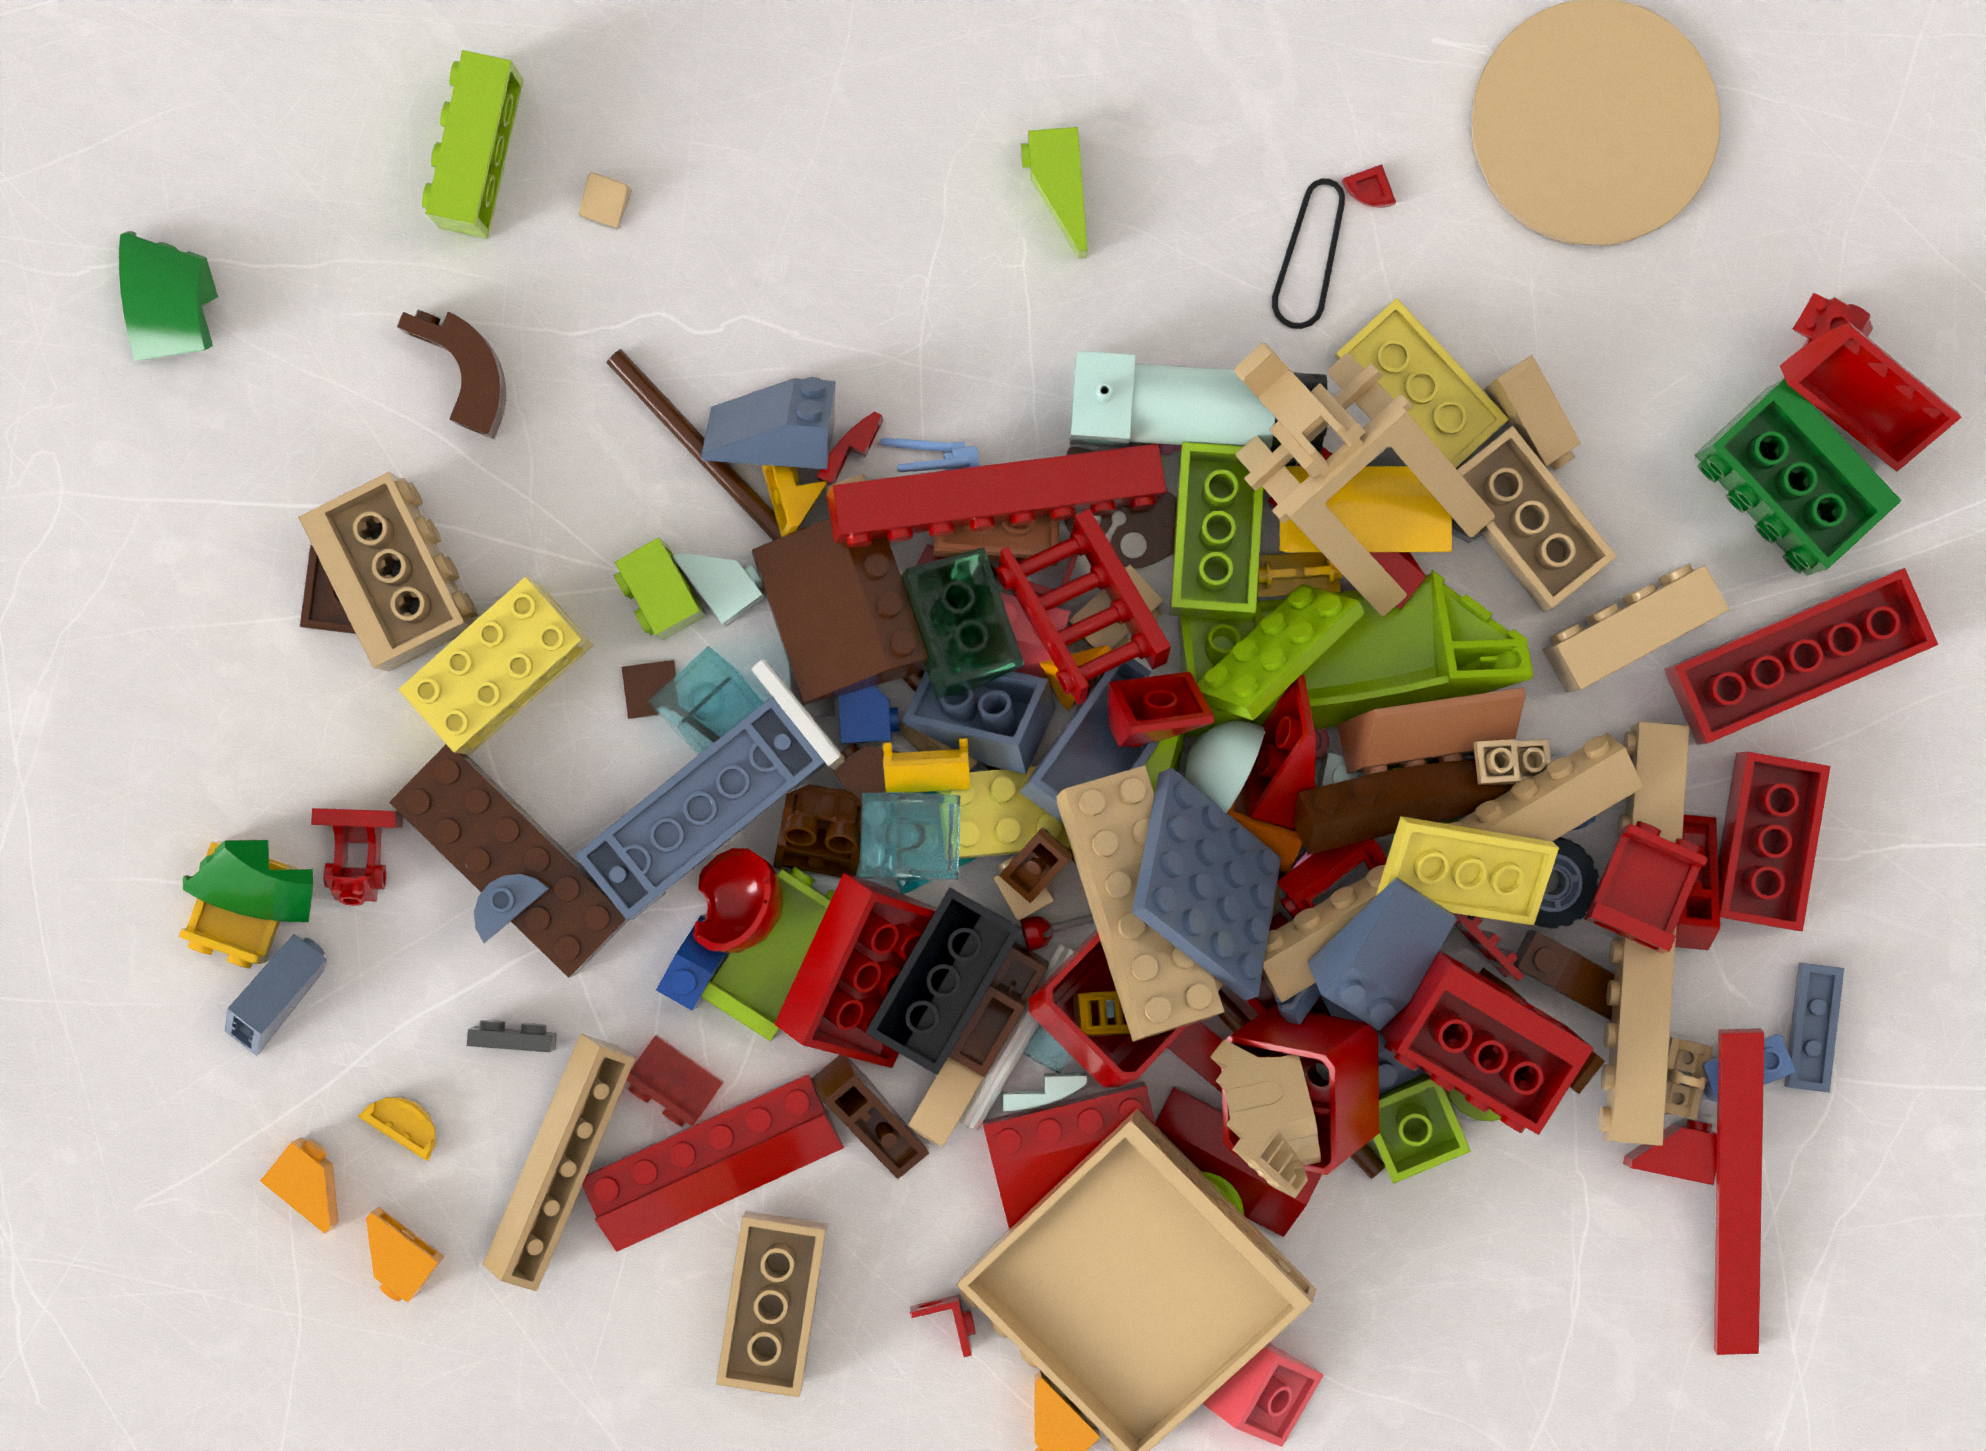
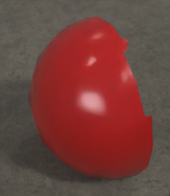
M731 848L716 855L701 870L698 890L707 901L708 911L706 918L702 922H695V932L693 935L696 942L709 951L740 953L766 940L780 919L783 907L782 887L772 865L749 848Z

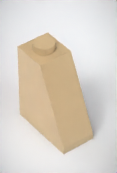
M1532 355L1496 378L1484 389L1489 398L1509 418L1506 422L1509 427L1513 426L1545 467L1550 465L1555 471L1575 458L1571 450L1581 444Z

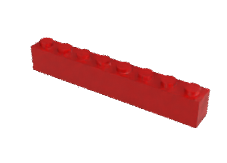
M1151 444L836 484L831 486L826 496L834 543L846 542L848 548H856L872 544L873 538L888 537V542H901L912 539L913 533L929 531L930 537H940L954 533V528L970 526V531L977 532L994 528L995 522L1010 521L1011 526H1023L1034 523L1036 521L1035 517L1048 515L1051 516L1052 521L1067 520L1075 517V512L1090 509L1094 516L1113 513L1116 511L1115 507L1130 505L1131 510H1144L1156 506L1155 501H1158L1167 492L1159 445Z

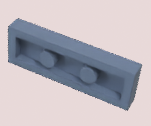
M1799 962L1788 1050L1796 1072L1785 1076V1087L1830 1093L1844 968Z

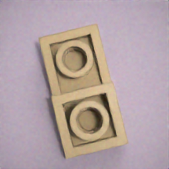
M1509 739L1474 742L1478 785L1516 784L1521 780L1532 778L1547 769L1551 763L1548 739L1525 741Z
M948 1057L926 1092L907 1128L943 1148L984 1077Z

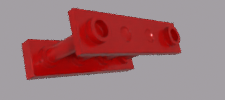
M1090 509L1075 515L1069 539L1020 562L1016 561L1009 547L1001 549L999 567L996 568L1000 583L1005 590L1011 589L1058 669L1056 677L1061 689L1066 695L1072 694L1078 705L1086 702L1089 688L1086 681L1136 657H1139L1141 660L1145 658L1152 670L1167 663L1171 646ZM1075 554L1079 556L1085 555L1091 565L1090 573L1037 597L1026 578L1027 576ZM1095 588L1099 590L1105 589L1112 601L1109 608L1060 631L1056 630L1046 611ZM1116 622L1120 625L1125 623L1132 635L1130 637L1131 642L1077 666L1066 646Z

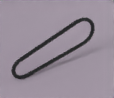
M1321 178L1308 186L1272 295V309L1275 317L1283 325L1293 329H1303L1312 326L1320 319L1325 307L1345 205L1343 188L1332 179ZM1322 184L1330 185L1338 192L1339 204L1319 306L1311 319L1302 323H1294L1285 319L1280 313L1278 307L1279 293L1310 196L1317 186Z

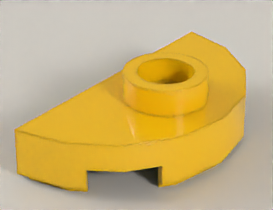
M385 1097L368 1105L359 1114L358 1117L427 1162L431 1159L436 1146V1128L430 1114L418 1102L405 1097Z

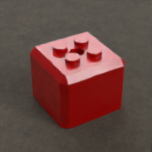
M1096 929L1029 997V1014L1102 1087H1120L1137 1080L1188 1025L1133 1042L1130 1034L1088 1037L1075 1024L1073 995L1077 993L1116 991ZM1092 1003V1026H1099L1097 1003ZM1123 1013V1022H1124V1025H1125V1024H1127V1022H1126V1019H1125V1016H1124V1013ZM1114 1017L1108 1018V1025H1115Z
M1273 1005L1225 1039L1257 1057H1283L1292 1054L1300 1057L1315 1114L1321 1162L1305 1165L1306 1171L1328 1175L1379 1134L1378 1034L1368 1023L1308 1012L1301 1024L1298 1025L1284 1019L1278 1010V1005ZM1316 1063H1320L1328 1069L1329 1081L1324 1080L1317 1072ZM1222 1088L1223 1142L1232 1154L1238 1155L1232 1149L1240 1137L1226 1126L1230 1120L1225 1092Z

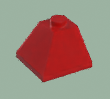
M1190 671L1109 682L1108 726L1119 747H1139L1146 743L1160 742L1214 723V715Z

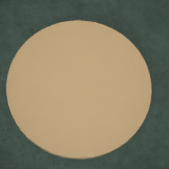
M1572 0L1544 9L1525 20L1493 52L1477 83L1472 103L1471 136L1476 161L1479 163L1493 195L1513 217L1528 228L1550 239L1571 245H1599L1600 247L1618 245L1633 241L1664 226L1677 216L1700 190L1714 162L1720 134V110L1715 85L1705 62L1693 44L1666 19L1638 5L1619 0Z

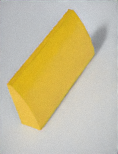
M1285 466L1300 484L1310 476L1302 466ZM1365 466L1326 502V506L1368 552H1452V517L1408 466ZM1290 518L1284 524L1280 521V551L1287 553L1321 552Z

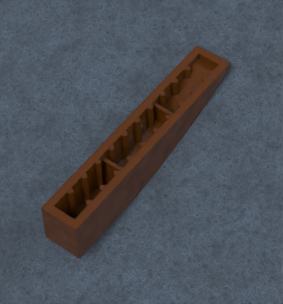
M1475 760L1415 765L1373 773L1298 792L1293 824L1307 854L1311 855L1367 841L1372 838L1394 834L1400 816L1442 822L1469 815L1475 812L1480 804L1495 800L1510 791L1515 784L1478 785Z

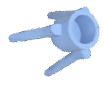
M882 438L880 441L883 446L951 452L944 453V459L899 464L897 466V471L899 472L944 468L946 471L980 466L976 445L965 447L964 441L944 443L899 438Z

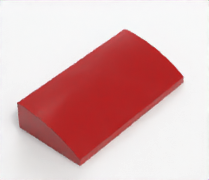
M1851 323L1839 326L1819 336L1780 365L1784 378L1790 387L1896 472L1962 418L1958 411Z

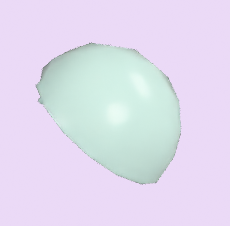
M1237 720L1222 722L1201 734L1189 751L1185 764L1184 778L1217 804L1225 814L1239 795L1252 770L1266 733L1264 727L1251 722Z

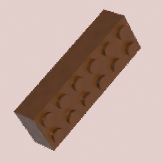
M445 744L389 802L481 893L489 883L504 875L524 874L536 877L546 884L550 889L511 922L568 978L575 976L628 922L593 877L467 754L454 753Z

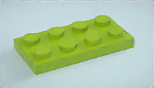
M1302 584L1293 590L1288 598L1271 614L1264 617L1261 623L1246 638L1238 642L1233 647V650L1215 667L1208 670L1197 685L1208 705L1253 721L1365 614L1358 600Z

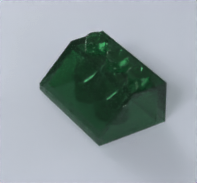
M985 548L905 569L901 578L929 657L925 667L936 700L976 689L1023 667L1024 661Z

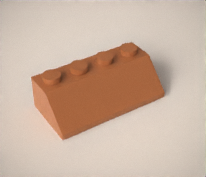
M1524 688L1373 709L1338 724V730L1347 774L1363 771L1365 776L1388 771L1389 767L1400 766L1404 768L1423 765L1428 761L1437 760L1438 763L1461 761L1463 756L1473 754L1475 756L1474 742L1516 739L1525 700Z

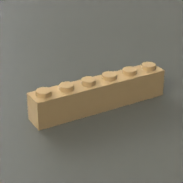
M582 1033L578 1037L482 1264L502 1282L537 1291L635 1061L634 1057L614 1044Z

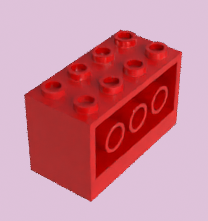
M1441 950L1436 955L1409 1004L1380 1031L1377 1030L1387 1041L1384 1047L1395 1054L1394 1058L1414 1071L1419 1067L1430 1075V1079L1447 1091L1452 1092L1455 1088L1466 1096L1465 1100L1485 1113L1490 1109L1501 1117L1500 1120L1515 1131L1523 1133L1524 1129L1527 1128L1537 1135L1545 1127L1594 1049L1567 1025Z

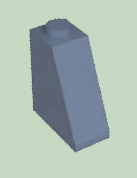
M293 934L228 1007L224 1031L258 1056L324 972L327 959L323 956L324 951L309 938L302 940L296 934Z

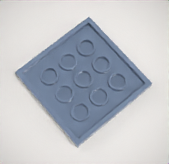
M1173 768L1167 769L1158 775L1132 913L1246 1001L1258 997L1281 857L1228 813L1225 814L1217 804Z

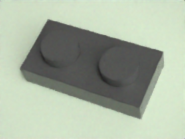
M480 1020V1027L468 1029L466 1046L552 1052L556 1050L557 1033L546 1032L547 1025L522 1023L521 1030L505 1029L504 1021Z

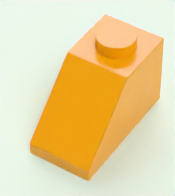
M299 1138L290 1143L260 1182L326 1234L334 1229L339 1222L333 1163L325 1158L328 1153L320 1144L310 1138L306 1141Z
M378 1207L370 1212L366 1218L374 1278L382 1283L379 1288L388 1297L397 1302L403 1299L408 1303L417 1295L445 1256Z
M1040 1370L1034 1376L1035 1444L1038 1446L1035 1451H1087L1100 1438L1099 1429L1091 1427L1080 1416L1075 1404L1068 1397L1060 1396L1050 1385L1049 1378Z

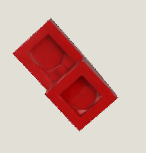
M873 412L852 427L830 452L828 468L819 470L817 474L819 481H826L827 485L836 483L851 451L864 457L867 456L883 422L881 414Z

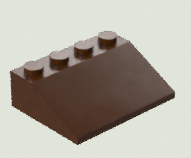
M827 518L752 549V554L802 705L922 672L929 657L887 537L873 538L872 544L867 546L848 548L846 542L834 543L831 520Z

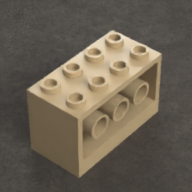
M387 472L298 517L372 667L388 672L455 639L474 622L473 617L478 615L477 609L468 593L463 594L455 583V580L459 579L460 576L453 561L449 556L445 557L443 553H440L436 545L442 541L438 530L432 520H426L418 509V506L422 505L423 501L415 485L412 482L408 483L405 478L401 479L391 472ZM382 525L381 535L375 539L373 537L377 526ZM400 562V572L397 576H393L390 571L395 563ZM418 599L420 600L419 610L415 614L410 613L411 603Z

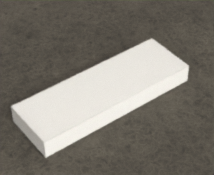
M760 660L751 668L752 672L774 697L825 763L835 770L845 762L843 754L774 668L766 660Z

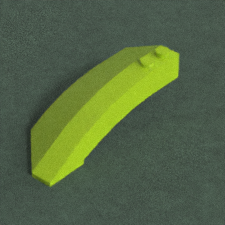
M1434 570L1431 571V574L1426 575L1425 581L1401 610L1394 607L1385 616H1381L1357 589L1335 593L1358 600L1365 614L1301 674L1305 676L1314 729L1336 727L1342 722L1373 709L1483 694L1530 680L1533 677V670L1527 638L1515 629L1509 631L1491 618L1493 613L1467 594L1462 597L1445 585V578ZM1286 599L1257 601L1256 613L1252 621L1178 616L1181 672L1190 671L1194 680L1198 683L1208 670L1215 667L1233 650V647L1238 642L1246 638L1261 623L1264 617L1271 614ZM1283 693L1253 721L1208 705L1214 715V723L1186 732L1187 737H1198L1222 722L1234 720L1251 722L1262 726Z

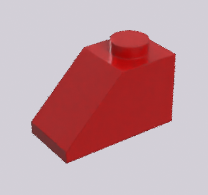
M1687 1118L1686 1126L1673 1123L1663 1130L1662 1146L1641 1144L1624 1156L1623 1164L1632 1169L1714 1185L1717 1169V1133L1711 1131V1123Z

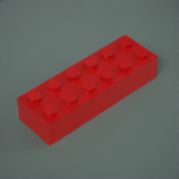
M1906 568L1884 574L1664 668L1694 740L1699 745L1713 742L1939 644Z

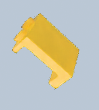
M211 842L206 857L212 855L222 842ZM269 858V870L299 869ZM197 898L189 923L186 928L181 929L178 937L188 940V948L194 951L212 955L214 949L228 954V962L251 969L253 963H266L280 921L240 915L218 908Z

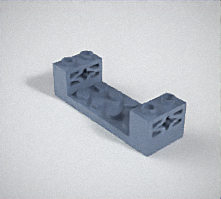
M772 696L577 852L575 856L627 921L635 919L667 893V889L793 788L797 789L827 764Z

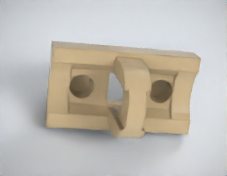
M1670 1036L1665 1113L1697 1120L1703 1090L1707 1081L1702 1064L1711 1060L1712 1046ZM1677 1069L1686 1072H1691L1692 1074L1691 1076L1683 1075V1073L1677 1071ZM1680 1083L1687 1084L1689 1087L1680 1085Z

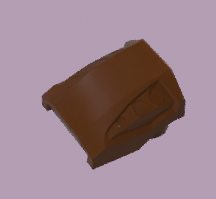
M809 784L787 793L773 867L780 869L781 866L792 869L797 867L803 871L835 877H842L843 873L856 876L869 809L852 792Z

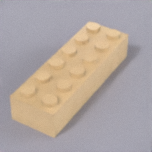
M1145 765L1065 788L1056 796L1058 809L1133 1042L1206 1020L1224 1012L1213 975L1132 913L1155 796Z

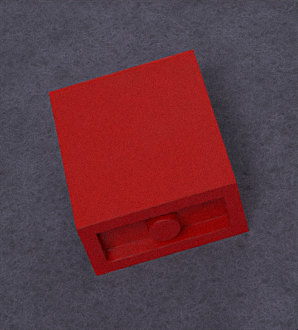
M1637 821L1636 826L1629 824L1622 828L1584 920L1663 954L1670 952L1676 938L1673 932L1700 869L1706 865L1708 857L1699 854V846L1679 838L1676 839L1675 843L1659 836L1661 833L1660 829Z

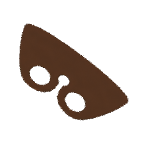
M1070 447L1067 455L1094 451L1080 447ZM1167 491L1158 501H1155L1156 506L1152 508L1131 510L1130 505L1115 507V512H1123L1127 519L1123 525L1116 528L1110 544L1124 566L1130 564L1134 569L1144 568L1173 554L1177 497ZM1115 512L1101 515L1100 527L1104 534L1112 526V515ZM1074 517L1064 520L1070 533H1072ZM1130 532L1141 534L1147 542L1145 553L1138 558H1129L1121 550V540Z

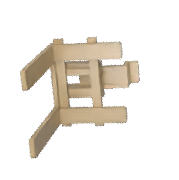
M1261 343L1234 368L1235 374L1278 420L1269 430L1281 443L1272 452L1258 436H1255L1236 453V457L1250 472L1244 479L1255 491L1263 486L1278 504L1272 511L1284 524L1290 518L1381 616L1388 614L1407 594L1326 506V502L1386 447H1391L1469 537H1474L1494 519L1495 514L1408 414L1413 405L1402 394L1393 399L1377 382L1383 375L1372 363L1364 369L1350 353H1346L1327 371V374L1342 389L1334 397L1321 384H1318L1310 392L1266 343ZM1354 402L1371 419L1363 428L1346 411ZM1329 425L1345 444L1325 460L1310 442ZM1293 457L1310 475L1301 484L1284 466Z

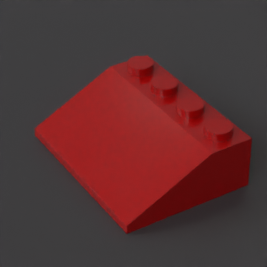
M843 873L774 1025L803 1046L893 1068L899 1053L867 1035L865 1032L937 908L878 883Z
M1145 1082L983 1121L985 1136L1009 1229L1136 1109L1156 1127Z

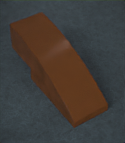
M1015 942L949 1057L985 1077L1024 1011L1029 997L1033 994L1048 969L1049 961L1033 951L1028 952L1026 947Z

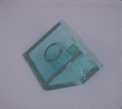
M908 792L862 793L860 878L881 881L958 880L961 796Z

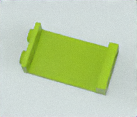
M794 867L791 873L786 869H781L778 874L782 887L783 907L780 919L766 940L740 953H730L714 979L708 983L701 995L703 999L770 1042L780 1030L774 1023L834 895V891L831 889L825 895L812 887L815 879L797 867Z

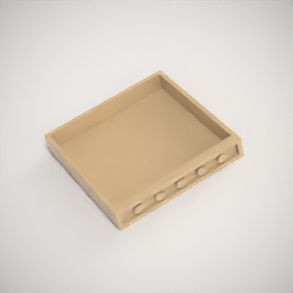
M1138 1109L1126 1118L964 1272L957 1283L964 1300L972 1307H979L990 1319L993 1329L1000 1336L1009 1338L1020 1349L1022 1358L1030 1366L1038 1367L1049 1378V1383L1060 1396L1068 1397L1079 1408L1080 1416L1091 1427H1097L1108 1438V1442L1114 1451H1150L1313 1303L1317 1290Z

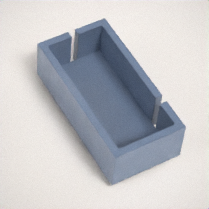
M1132 659L1101 674L1087 693L1086 702L1080 704L1019 793L1063 824L1056 796L1062 790L1144 766L1159 742L1146 743L1139 747L1118 746L1108 726L1109 682L1149 677L1151 671L1135 659Z

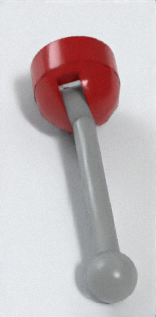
M1092 914L1055 924H1050L1049 921L1040 916H1032L1020 920L1028 952L1047 946L1054 932L1094 922Z

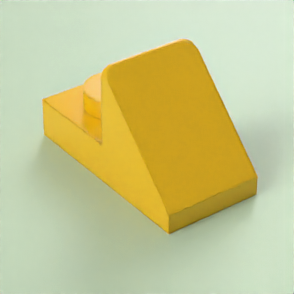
M762 465L761 468L781 537L798 531L819 499L827 482L822 481L797 486L798 471L796 467Z

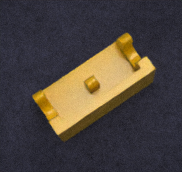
M959 738L960 749L892 753V743H883L886 794L970 789L967 738Z

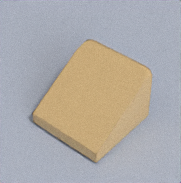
M590 172L579 216L618 229L632 192L631 188L627 184Z

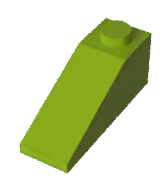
M1078 127L1028 130V143H1020L1022 168H1030L1031 181L1077 257L1086 258L1088 249Z

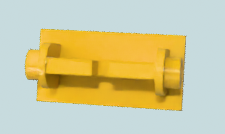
M1322 552L1259 556L1257 597L1289 596L1293 590L1302 584L1338 593L1340 592L1342 573Z

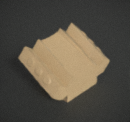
M1223 1040L1210 1057L1223 1069L1216 1082L1225 1092L1230 1120L1226 1126L1240 1137L1232 1150L1247 1162L1248 1166L1254 1169L1259 1176L1264 1178L1269 1185L1296 1198L1308 1181L1304 1166L1321 1162L1315 1114L1300 1057L1293 1054L1283 1057H1257Z

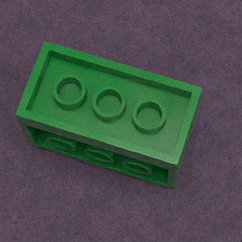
M1785 378L1762 391L1694 455L1700 461L1698 468L1704 476L1714 483L1718 480L1729 492L1726 498L1732 506L1741 513L1747 511L1757 522L1754 527L1760 536L1769 543L1775 541L1785 552L1783 559L1788 566L1799 574L1804 572L1806 576L1829 569L1902 501L1818 410L1787 384ZM1759 448L1762 449L1764 457L1761 455ZM1788 478L1792 482L1793 488L1790 486Z

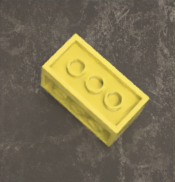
M525 576L398 690L454 753L471 755L591 649L594 644L539 583Z

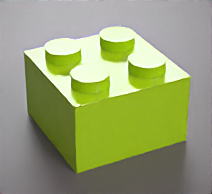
M658 537L615 561L620 572L614 574V578L625 597L628 596L630 600L635 598L640 608L634 611V614L645 633H649L650 636L655 634V636L665 640L707 617L680 566L674 560V555L669 546Z
M1426 1072L1379 1096V1134L1373 1139L1393 1184L1471 1152L1467 1138L1446 1090L1430 1079V1075Z

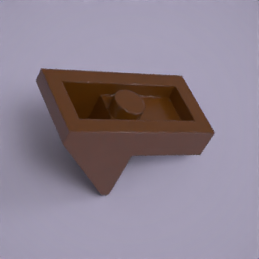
M1042 827L999 876L1031 903L1072 859L1073 853L1048 830Z

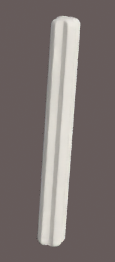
M1060 944L1049 961L1048 969L1035 991L1075 950L1064 944ZM1029 1001L960 1118V1122L972 1130L977 1131L981 1127L1039 1026V1023L1029 1014Z

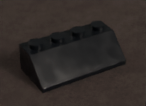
M949 887L865 1033L938 1075L1022 928Z

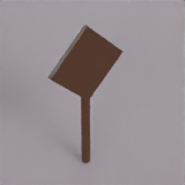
M674 660L622 667L628 719L676 713L712 742H716L721 738L680 707Z

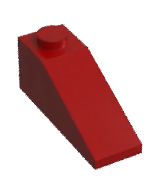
M1684 814L1682 839L1699 846V854L1708 857V860L1697 875L1677 923L1675 947L1709 950L1721 928L1716 817Z

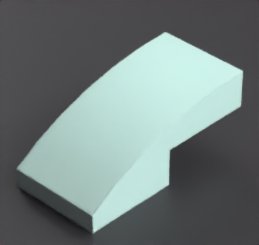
M1085 1072L1044 1073V1090L1003 1091V1111L1035 1108L1060 1100L1087 1084V1075Z

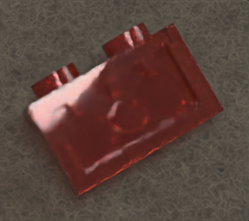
M657 1034L635 1063L626 1080L631 1083L628 1090L644 1102L649 1103L652 1098L665 1107L662 1114L683 1127L685 1122L693 1126L698 1121L724 1083L723 1080Z

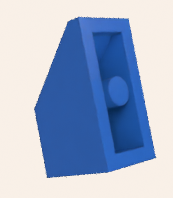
M875 686L838 696L841 744L892 741V732H900L898 707L890 708V700Z
M700 915L697 921L702 922L705 917ZM695 925L675 954L656 991L692 1011L698 1007L702 1000L701 995L708 983L713 980L728 953L709 951L697 943L693 935Z

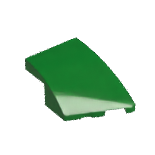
M133 231L120 234V291L124 319L134 360L205 351L212 347L213 343L202 305L218 298L207 257L190 251L181 252L175 246L164 242L154 243L137 237Z
M225 840L215 849L212 855L205 857L200 862L199 871L194 876L185 875L183 877V890L213 906L240 915L273 921L309 923L313 891V869L269 870L268 840Z

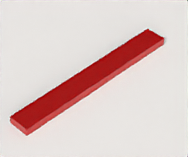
M1761 1028L1719 1029L1714 1304V1351L1717 1355L1759 1354L1764 1031Z

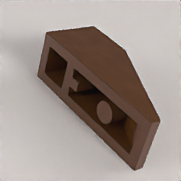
M1528 930L1516 953L1518 959L1513 962V965L1521 973L1611 1021L1612 1006L1607 1005L1606 993L1609 980L1614 981L1615 975L1540 932Z
M839 1055L811 1078L823 1103L897 1179L902 1177L929 1154L925 1145L911 1129L907 1128L908 1125L849 1057Z

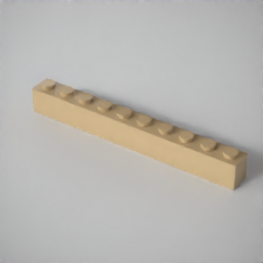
M1639 721L1631 726V732L1626 731L1623 745L1626 747L1643 788L1626 797L1625 814H1620L1618 820V837L1623 827L1629 824L1636 826L1637 821H1641L1660 829L1661 833L1659 836L1674 843L1677 838L1682 839L1689 726ZM1618 934L1617 939L1612 938L1609 961L1611 964H1615L1614 981L1609 980L1606 1001L1607 1005L1612 1006L1611 1022H1606L1604 1028V1047L1609 1048V1063L1604 1064L1601 1071V1088L1607 1090L1606 1107L1601 1106L1598 1114L1599 1132H1604L1603 1141L1663 1145L1676 938L1670 952L1663 954Z
M1606 733L1602 736L1591 738L1579 750L1567 757L1554 760L1548 765L1547 769L1530 779L1517 782L1510 791L1495 800L1480 804L1475 812L1458 822L1449 824L1554 841L1643 788V785L1626 747ZM1385 865L1371 869L1364 878L1349 887H1342L1336 890L1327 900L1313 908L1299 912L1292 921L1276 930L1269 931L1262 976L1269 988L1282 1003L1316 983L1308 961L1376 897Z

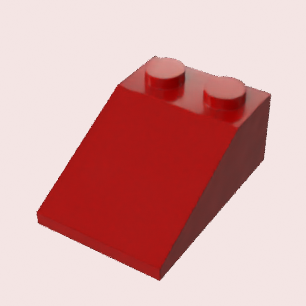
M1300 675L1285 690L1261 727H1264L1266 733L1263 737L1258 756L1245 782L1250 817L1295 828L1293 817L1298 792L1315 788L1316 735L1304 675Z

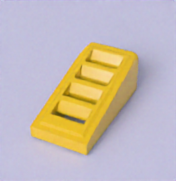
M1117 991L1077 993L1072 996L1074 1022L1088 1037L1130 1034L1128 1025H1124L1123 1011ZM1107 1002H1113L1115 1025H1108ZM1092 1003H1097L1099 1026H1092Z

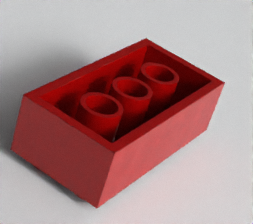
M1748 751L1736 752L1718 857L1720 918L1803 932L1831 766Z

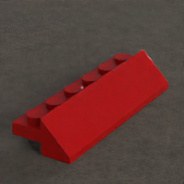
M808 1073L586 1175L582 1186L596 1215L594 1220L615 1251L618 1252L843 1149L844 1146Z

